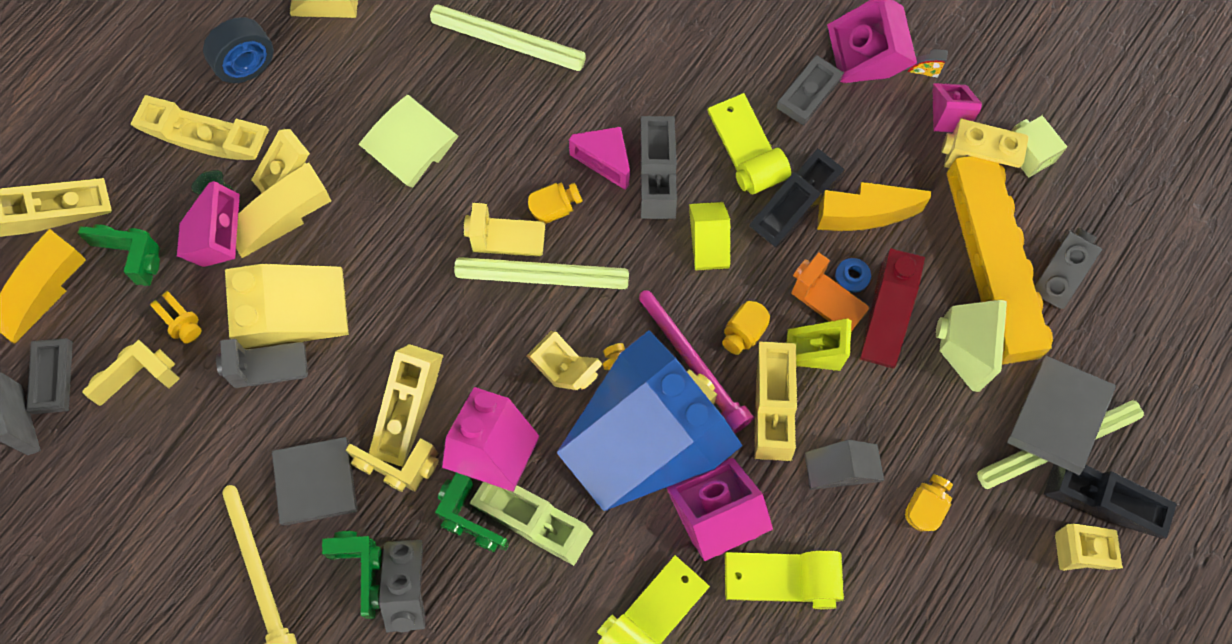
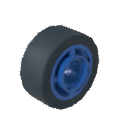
M242 17L232 18L215 27L205 39L203 53L214 73L222 81L242 83L257 77L267 68L272 60L274 49L271 40L262 27L255 20Z

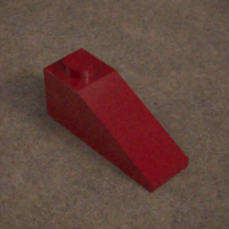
M892 248L889 249L880 266L859 360L893 369L896 367L918 293L925 257Z

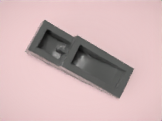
M641 116V218L676 219L677 161L675 116Z

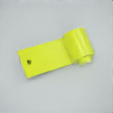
M744 93L707 109L737 170L736 179L743 191L747 190L753 195L788 180L791 176V168L787 157L780 148H771Z
M811 551L801 555L726 552V600L813 602V609H836V602L844 600L842 555L836 551Z
M675 555L625 614H622L618 619L612 614L597 631L602 637L598 644H661L710 586Z

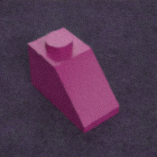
M215 181L208 183L180 222L177 256L202 267L235 259L240 194Z

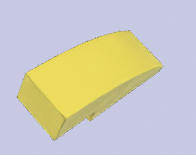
M310 163L298 168L269 187L238 213L236 249L242 258L303 225L302 217L331 202L325 187Z
M759 342L754 459L791 461L796 449V344Z

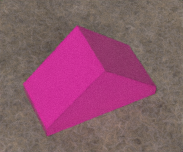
M933 83L934 131L953 132L960 119L974 122L981 110L982 103L967 85Z
M621 127L578 133L570 137V156L624 190L627 189L629 186L630 168Z

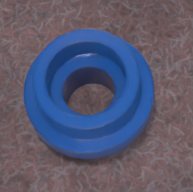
M848 258L838 265L835 279L847 291L857 293L868 286L871 280V271L862 260ZM855 270L859 273L860 277L852 278L849 276L848 271Z

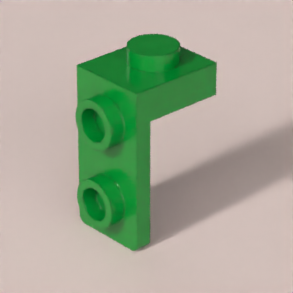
M95 224L93 228L79 227L77 234L90 246L128 250L124 273L136 285L151 286L153 275L157 274L160 266L158 256L160 247L150 237L148 232L137 228H129L128 231H118L101 224Z
M456 472L452 480L447 479L438 494V499L441 502L435 513L439 519L443 520L440 526L458 536H461L463 531L477 537L474 543L490 552L495 553L497 547L506 551L509 546L506 538L459 516L474 485L469 477Z
M339 531L334 533V538L322 539V555L330 560L361 558V616L366 619H375V609H380V585H376V570H380L382 566L381 547L376 546V542L370 536L357 537V532Z

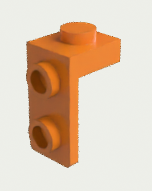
M818 252L811 262L805 259L795 271L793 277L797 280L791 294L829 322L848 318L852 321V332L869 310V306L824 274L830 260Z

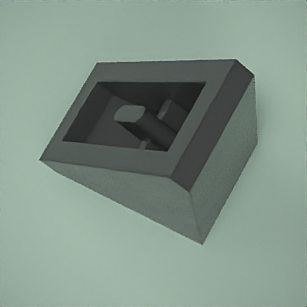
M845 440L804 453L810 490L884 481L878 444Z

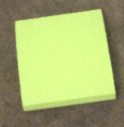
M406 95L372 127L359 145L403 183L413 188L433 161L439 163L459 136L411 96Z

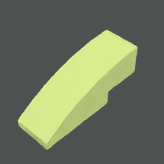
M482 482L470 502L472 506L573 566L593 535V532L585 523L554 508L550 502L519 486H516L514 492Z

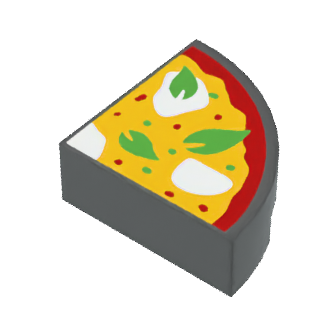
M933 49L927 55L918 57V54H915L917 64L907 68L905 72L938 78L947 61L948 51Z

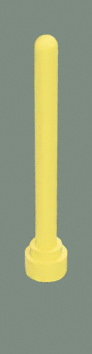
M228 485L223 489L222 494L268 632L265 636L267 642L265 644H297L295 635L293 633L290 634L288 628H283L238 490L235 486Z

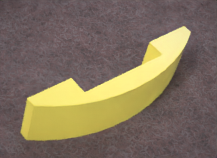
M147 95L144 96L131 122L134 128L166 142L200 153L235 160H255L269 131L266 126L235 119L233 124L183 111L174 102Z

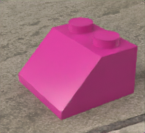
M869 0L827 24L836 67L844 72L840 81L842 83L890 78L917 64L904 7L894 0Z
M474 387L446 436L442 468L514 492L538 442L539 435L509 398Z
M733 457L723 461L711 471L666 487L691 542L704 561L722 555L736 546L754 540L760 535L773 530L762 492Z

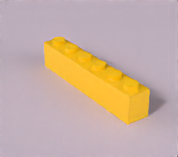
M973 156L956 158L947 172V178L981 302L1007 301L1002 365L1040 359L1052 349L1053 336L1050 327L1045 325L1042 297L1039 292H1036L1032 280V263L1025 256L1023 231L1020 227H1017L1014 217V200L1011 196H1008L1006 190L1005 169L997 162Z

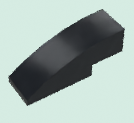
M817 148L797 173L794 172L749 226L777 248L820 204L825 190H833L845 176V169Z
M1053 464L1044 491V495L1082 512L1161 539L1168 537L1177 503L1112 471L1102 473L1088 465H1085L1082 473L1078 475Z

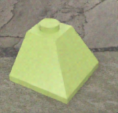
M994 300L952 306L945 316L940 317L938 320L936 338L941 339L940 352L972 391L980 392L1001 372L1007 301Z

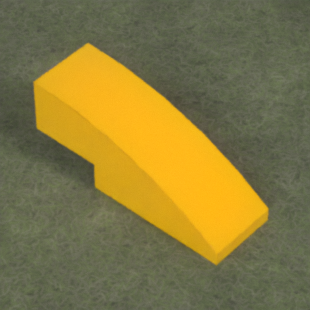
M861 182L856 194L825 190L819 205L817 230H865L903 221L924 210L931 198V191Z
M51 229L40 238L19 263L0 293V333L14 344L66 292L61 285L86 261L75 248Z

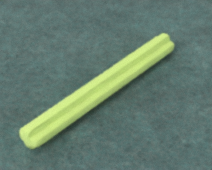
M439 4L434 5L430 14L433 24L576 71H580L585 63L586 55L582 51Z
M464 257L456 258L454 266L455 276L466 279L626 289L629 282V271L626 268Z
M1132 400L1107 411L1096 439L1141 419L1144 416V412L1140 408L1139 403ZM1022 450L978 471L977 476L981 485L985 489H990L1048 461Z

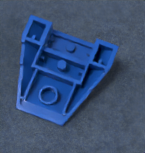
M649 330L619 354L557 451V454L601 509L605 511L711 471L743 445L721 413L683 366Z

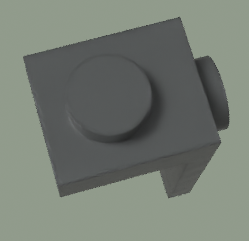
M1079 227L1075 233L1069 229L1065 230L1059 240L1062 244L1034 286L1042 299L1060 309L1066 307L1102 251V248L1094 243L1098 237Z
M236 339L220 341L221 354L216 355L217 370L219 375L223 376L234 388L303 379L308 376L306 347L303 342L245 350Z
M420 539L393 541L384 544L379 605L386 632H408L410 630L425 629L426 615L421 596L423 544Z

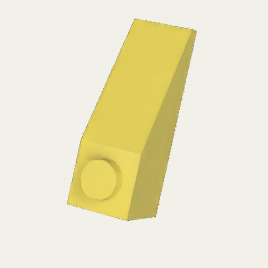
M104 178L1 188L0 237L35 233L111 213L112 209Z
M410 344L395 352L369 451L370 455L401 467L405 465L434 391L443 355Z

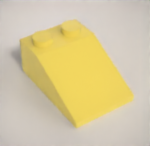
M258 264L225 269L230 339H236L245 350L349 335L342 267Z

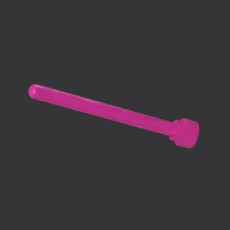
M648 290L642 291L639 295L640 302L696 376L698 374L704 375L714 385L715 389L713 391L717 393L715 402L722 410L721 415L733 432L736 434L754 420V416L745 405L741 406L739 402L734 403L654 295Z

